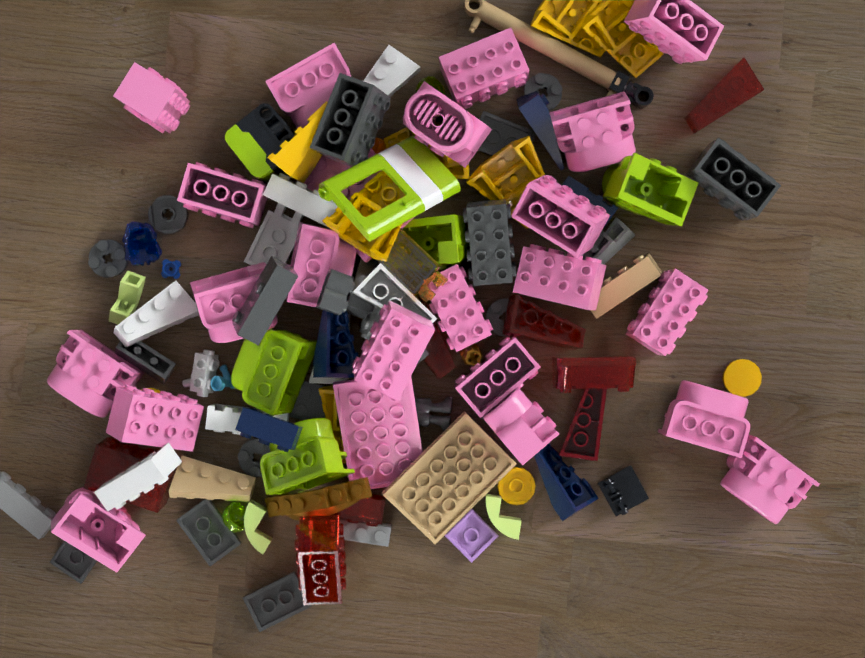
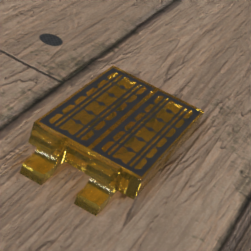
M401 228L387 261L377 260L414 296L419 294L425 302L432 300L436 295L427 287L431 281L437 287H440V285L444 286L448 281L446 277L438 272L441 266Z

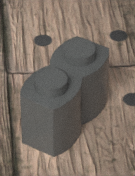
M333 269L328 270L316 308L336 315H341L342 312L345 313L349 301H346L348 293L351 294L355 286L353 282L354 277Z

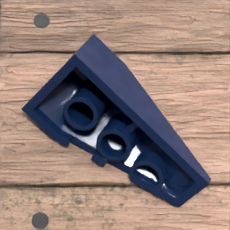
M538 91L516 99L518 108L559 169L563 170L564 166L547 106L549 101L544 94L540 95Z
M325 310L322 311L313 360V378H354L352 364L355 358L359 356L358 352H355L354 337L350 334L348 326L350 321L347 310L345 313L342 312L341 315Z
M549 443L534 455L550 502L562 521L599 499L590 484L584 478L580 479L574 473L575 469L572 466L568 467L562 461V456H559V453Z

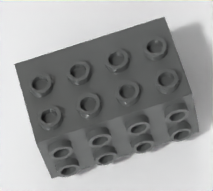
M339 73L310 148L331 160L350 167L368 159L369 151L375 144L376 134L382 127L384 114L390 107L391 97L373 84Z
M720 138L707 145L685 174L690 179L698 182V185L704 188L703 192L717 198L719 200L718 203L722 207L733 210L735 212L734 215L742 221L758 217L781 187L773 177L764 173L757 165L751 163L741 153L735 151L727 142Z
M506 199L467 202V207L463 209L464 223L468 222V228L465 230V240L470 242V247H467V261L472 263V266H469L468 269L469 281H473L474 286L513 283L512 277H516L515 262H511V258L515 257L514 245L509 243V238H513L512 224H508V219L511 218L510 204L506 205Z

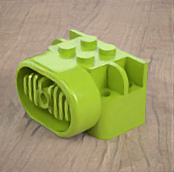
M637 153L624 157L621 162L612 164L606 170L602 180L603 197L611 204L665 225L682 227L699 184L698 182L677 173V169L674 167H664L660 165L661 161L653 158L649 160Z
M453 214L412 219L400 231L437 266L434 269L435 271L446 270L447 267L459 265L467 258V247H470V242L465 240L466 224L464 223L463 216ZM396 237L395 243L425 272L431 270L426 264L423 267L424 263ZM393 248L391 249V250H393L414 272H416V270H415L414 268H412ZM388 256L387 261L390 264H392V266L395 269L400 268V266L396 262H394V260L390 256Z
M273 329L267 330L259 345L244 339L232 370L231 383L233 387L242 391L243 400L247 404L272 416L292 413L313 359L317 341H308L302 338L301 335L293 334L286 330Z
M312 418L294 423L303 427L295 450L289 449L288 452L277 449L278 445L270 443V452L263 455L260 460L266 495H286L304 492L355 473L354 469L343 468L342 459L347 457V453L340 452L338 442L334 438L331 421L327 418Z

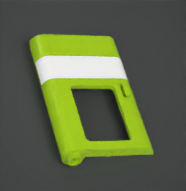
M415 135L319 184L318 193L320 197L326 201L333 200L343 214L348 217L369 242L461 190L456 177L425 144L414 138ZM382 170L406 196L364 217L341 191Z

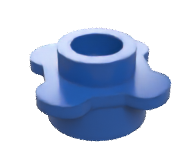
M163 260L162 277L178 279L180 277L179 267L181 262L178 260Z

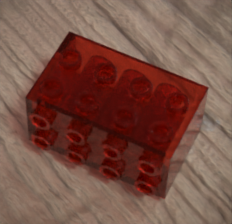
M112 436L107 437L96 445L83 488L95 492L105 482L126 471L135 463L141 462L154 451L157 453V451L150 448L145 450L139 448L138 444L124 443ZM177 467L168 475L169 479L161 485H158V483L154 484L155 487L147 493L142 491L138 498L132 502L128 499L126 503L158 513L167 504L169 488Z
M339 515L300 516L299 525L295 527L296 537H298L295 539V552H298L296 553V565H299L297 576L300 578L299 591H302L303 605L342 604V592L346 590V578H343L346 575V563H344L346 562L345 550H343L345 549V539L341 537V535H344V525L340 523Z

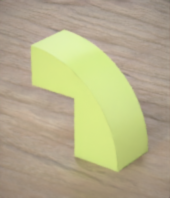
M131 271L126 272L120 281L118 299L110 309L109 322L118 325L135 312L143 291L145 276Z
M486 494V510L493 525L504 535L519 540L521 518L499 515L501 496Z
M251 500L247 505L244 515L245 532L253 547L261 554H264L273 538L258 530L257 527L266 514L267 508Z

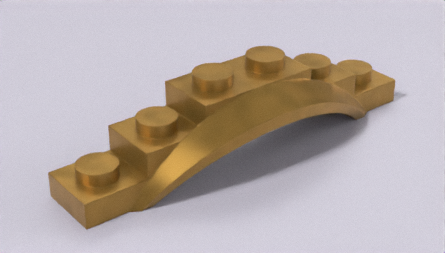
M368 477L319 489L265 498L269 517L286 515L294 520L307 521L323 518L342 511L360 499L371 497L372 492Z

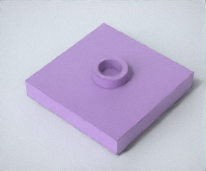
M473 509L445 535L471 563L499 536Z

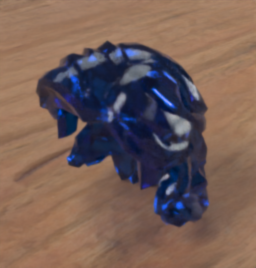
M132 221L126 226L122 239L126 248L125 260H129L133 266H138L139 264L144 266L145 262L147 265H150L151 262L158 261L159 256L162 254L159 243L156 241L157 234L149 223Z

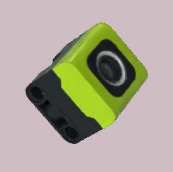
M263 103L231 127L225 134V140L249 172L266 183L269 182L272 174L279 175L280 172H283L281 168L267 157L271 153L276 155L282 149L280 145L285 140L289 142L295 136V133L272 106Z

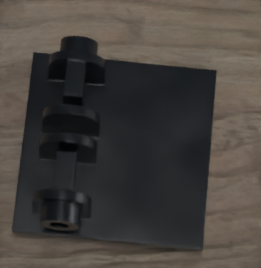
M631 465L597 483L615 517L620 514H627L629 509L649 499Z

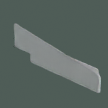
M616 217L606 232L601 231L593 248L581 255L583 256L582 260H585L586 256L602 260L601 264L604 265L635 234Z

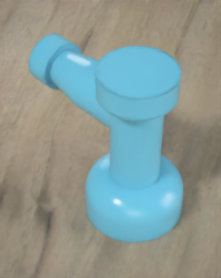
M227 365L220 366L223 377L214 376L211 379V388L214 391H222L225 387L236 389L231 383V375L227 370Z

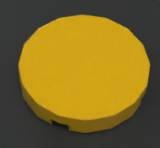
M737 359L730 362L725 368L722 380L724 387L730 393L746 397L754 394L759 389L762 375L759 367L754 362L747 359Z
M513 467L497 484L499 495L504 501L512 505H521L528 502L534 495L536 487L533 476L522 467Z

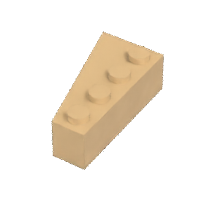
M650 253L646 256L642 254L633 260L634 264L630 267L626 265L617 271L618 275L613 279L610 276L603 281L596 311L590 310L596 319L661 276L662 271Z
M181 456L182 463L178 465L169 488L170 498L186 497L187 499L205 498L206 500L223 499L225 501L250 502L256 485V477Z

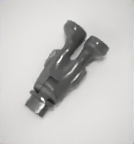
M448 396L439 403H432L430 398H417L415 403L419 426L428 427L432 423L440 426L444 432L451 425V416L430 415V411L451 414L453 397Z

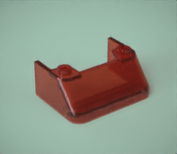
M552 357L553 388L559 389L560 393H571V389L618 388V392H629L630 388L634 387L636 357Z

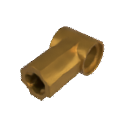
M476 343L459 351L465 365L475 366L477 363L480 364V360L483 357Z

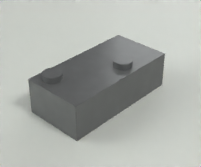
M273 256L270 257L240 312L237 311L233 316L232 322L238 336L257 345L260 344L298 278L292 266Z

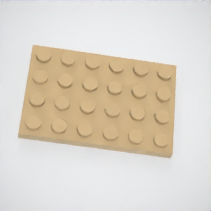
M464 411L382 492V495L436 544L517 463Z

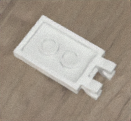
M280 203L277 204L274 212L268 210L244 262L249 265L262 262L267 264L270 257L273 256L287 263L294 249L298 224L302 221L304 215L295 211L293 218L283 214L287 207Z

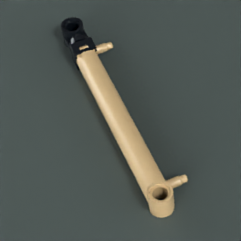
M465 0L464 9L469 17H474L468 30L470 33L475 32L481 21L499 31L512 28L516 40L606 88L607 96L624 91L630 102L640 109L647 107L653 101V91L649 87L641 86L632 80L627 84L630 77L620 71L615 72L485 0ZM476 2L479 4V8L473 10L469 7V4ZM639 93H643L646 95V102H642L639 100Z

